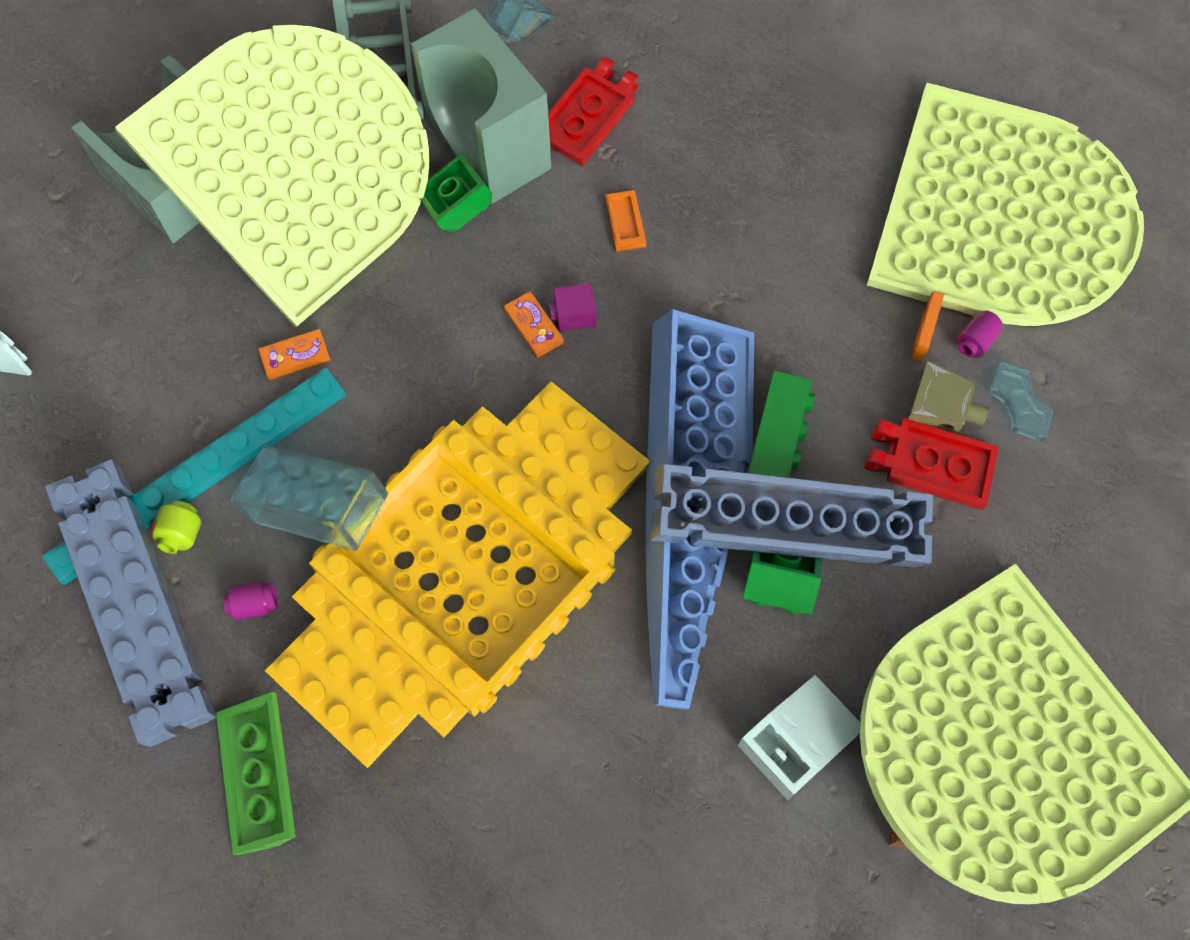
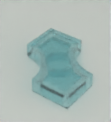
M1000 361L991 383L990 395L1002 401L1009 410L1012 419L1011 431L1044 442L1047 438L1055 410L1046 406L1035 395L1031 386L1032 371Z

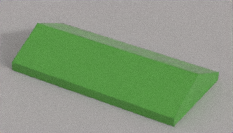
M270 692L216 712L233 856L277 847L295 838L276 693Z

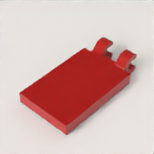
M605 56L593 71L585 67L548 113L550 147L582 167L634 103L633 94L639 87L635 83L638 75L629 70L617 85L610 82L609 80L615 74V71L611 69L614 61Z
M906 418L901 420L899 426L886 420H879L877 426H874L871 439L881 443L890 442L888 453L872 449L871 454L866 457L865 469L873 472H888L887 482L927 494H933V496L979 510H983L987 506L999 446Z

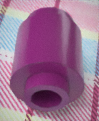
M987 310L975 314L956 336L959 351L967 357H982L1000 336L1001 328L1003 327L1001 319L995 313Z
M257 581L229 587V594L224 595L223 598L226 614L233 615L235 621L269 615L271 610L278 609V597L273 582Z

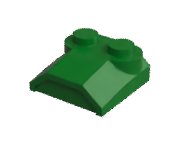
M461 152L455 159L427 180L424 196L420 200L442 230L454 232L461 229L467 222L489 206L492 200V192Z

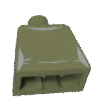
M927 361L919 376L906 419L958 434L965 421L983 426L989 407L971 402L975 390L973 382L933 362Z

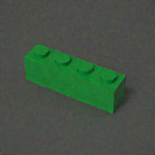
M774 371L748 469L749 474L789 478L791 470L797 471L801 451H797L796 446L798 440L804 441L809 423L803 421L805 411L811 412L815 399V393L810 392L812 380Z

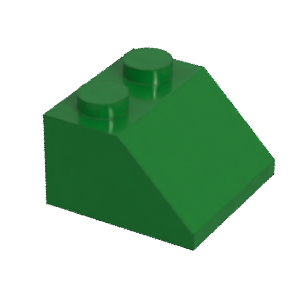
M752 551L743 599L750 600L759 606L771 605L784 608L793 614L805 613L812 615L822 577V558Z

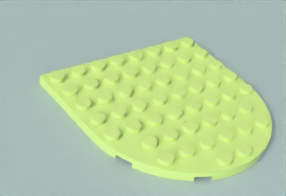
M278 25L273 26L272 29L254 33L247 32L228 41L115 127L116 132L295 327H298L383 254L402 235L418 210L421 202L420 198L424 196L428 180L429 146L426 130L423 129L417 112L418 107L398 75L369 49L366 48L364 50L360 46L346 40L343 35L311 26Z
M926 83L867 286L924 302L928 301L931 292L937 291L945 294L941 307L973 316L985 310L991 311L1004 324L1040 326L1074 319L1090 312L1109 299L1123 284L1139 257L1144 234L1143 211L1139 210L1135 196L1137 189L1130 175L1115 155L1099 140L1093 142L1085 135L1077 131L1079 127L1045 113Z
M1016 564L901 638L884 656L868 684L860 718L861 753L868 782L881 812L893 831L921 862L952 884L975 895L1012 904L1048 903L1073 896L1103 880L1190 810V780Z

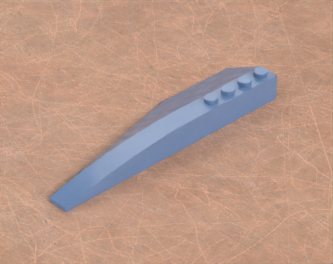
M674 309L656 320L652 328L647 459L650 461V464L647 467L646 590L655 706L686 710L690 708L700 668L697 661L700 649L705 647L708 635L705 634L708 617L713 615L716 603L713 601L716 587L720 586L729 549L691 545V536H688V538L679 543L650 541L652 513L661 507V500L653 499L654 472L664 464L692 467V476L698 475L705 469L745 472L746 465L750 463L753 453L754 332ZM689 500L687 507L691 508L690 511L695 512L696 507L695 505L690 506L692 502Z

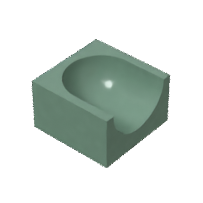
M476 8L411 43L426 122L454 158L461 152L464 154L491 190V204L551 169L547 93Z
M171 55L160 61L163 70L160 92L187 72ZM82 121L71 128L96 170L170 242L175 243L200 223L117 132H95Z

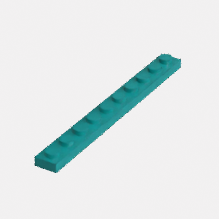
M324 368L131 496L129 499L138 507L146 530L152 527L161 506L171 504L173 501L189 502L344 398L346 394L343 388L328 369ZM65 541L42 555L58 581L63 585L77 577Z

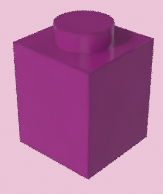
M591 283L554 289V301L549 302L551 321H558L559 332L597 326V313Z

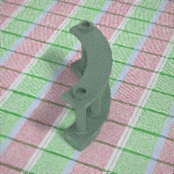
M332 0L337 34L345 36L346 40L363 49L404 45L406 64L388 66L398 77L407 76L408 90L418 107L417 112L420 119L423 120L422 101H417L407 18V13H412L411 0H374L363 2ZM400 11L403 33L357 37L356 34L351 35L349 18H354V15Z

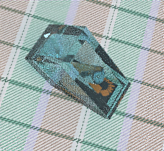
M499 0L487 23L504 42L510 43V41L523 43L551 22L555 14L538 0Z

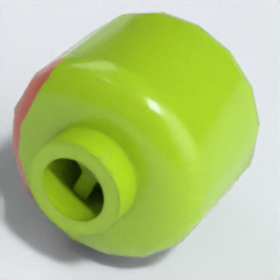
M173 501L171 504L160 507L151 527L150 535L158 543L157 547L160 550L176 554L177 551H185L193 546L202 521L197 514L196 508L182 501Z

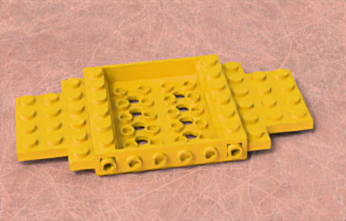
M550 382L507 426L482 406L463 426L453 420L447 427H440L433 435L432 441L424 449L417 450L411 456L409 464L400 473H394L387 480L385 488L377 496H371L363 504L361 512L353 520H347L341 525L337 536L329 544H323L315 551L312 557L313 560L309 563L315 574L292 596L315 620L265 672L367 768L417 715L423 718L444 738L467 712L473 717L480 711L482 713L487 712L496 702L498 697L495 694L505 684L509 687L521 674L522 670L519 668L528 658L531 661L534 660L545 648L543 642L552 632L555 635L558 634L568 623L569 618L567 616L575 607L581 609L592 596L590 592L598 582L604 584L615 571L613 567L614 553L632 534V529L613 515L609 509L647 470L650 461L553 382ZM449 504L458 505L461 508L460 516L456 520H446L442 516L445 506ZM473 525H480L486 530L485 537L478 542L470 541L466 537L468 528ZM498 546H505L511 552L510 558L504 563H496L491 558V552ZM401 552H410L414 556L413 564L407 569H400L395 565V558ZM524 567L531 568L536 574L534 581L528 585L520 584L516 580L517 571ZM427 573H433L439 578L437 587L430 591L423 590L419 586L420 578ZM450 595H458L463 599L464 604L460 611L451 613L445 610L444 601ZM475 617H483L489 622L488 630L482 635H475L469 630V623Z

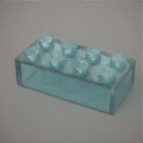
M264 445L233 493L230 501L249 522L357 551L389 493L371 470Z

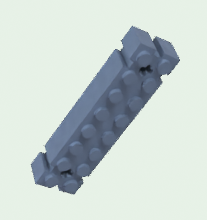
M111 459L86 469L85 471L88 476L86 479L78 481L71 475L49 484L45 488L53 510L65 519L58 524L122 701L134 707L137 713L128 716L138 744L152 747L177 736L174 727L178 725L193 729L217 717L209 693L195 685V682L202 680L203 677L139 509L128 498L133 493L125 472ZM170 691L172 694L167 696V703H162L161 699L164 698V693Z
M664 464L654 472L653 499L661 500V507L652 513L650 541L679 543L688 538V536H691V545L871 564L889 560L888 565L909 568L932 563V535H924V524L932 522L933 494L905 492L894 497V490L714 469H705L698 475L692 476V467ZM689 500L692 502L690 506L695 505V512L690 511L691 508L687 507Z

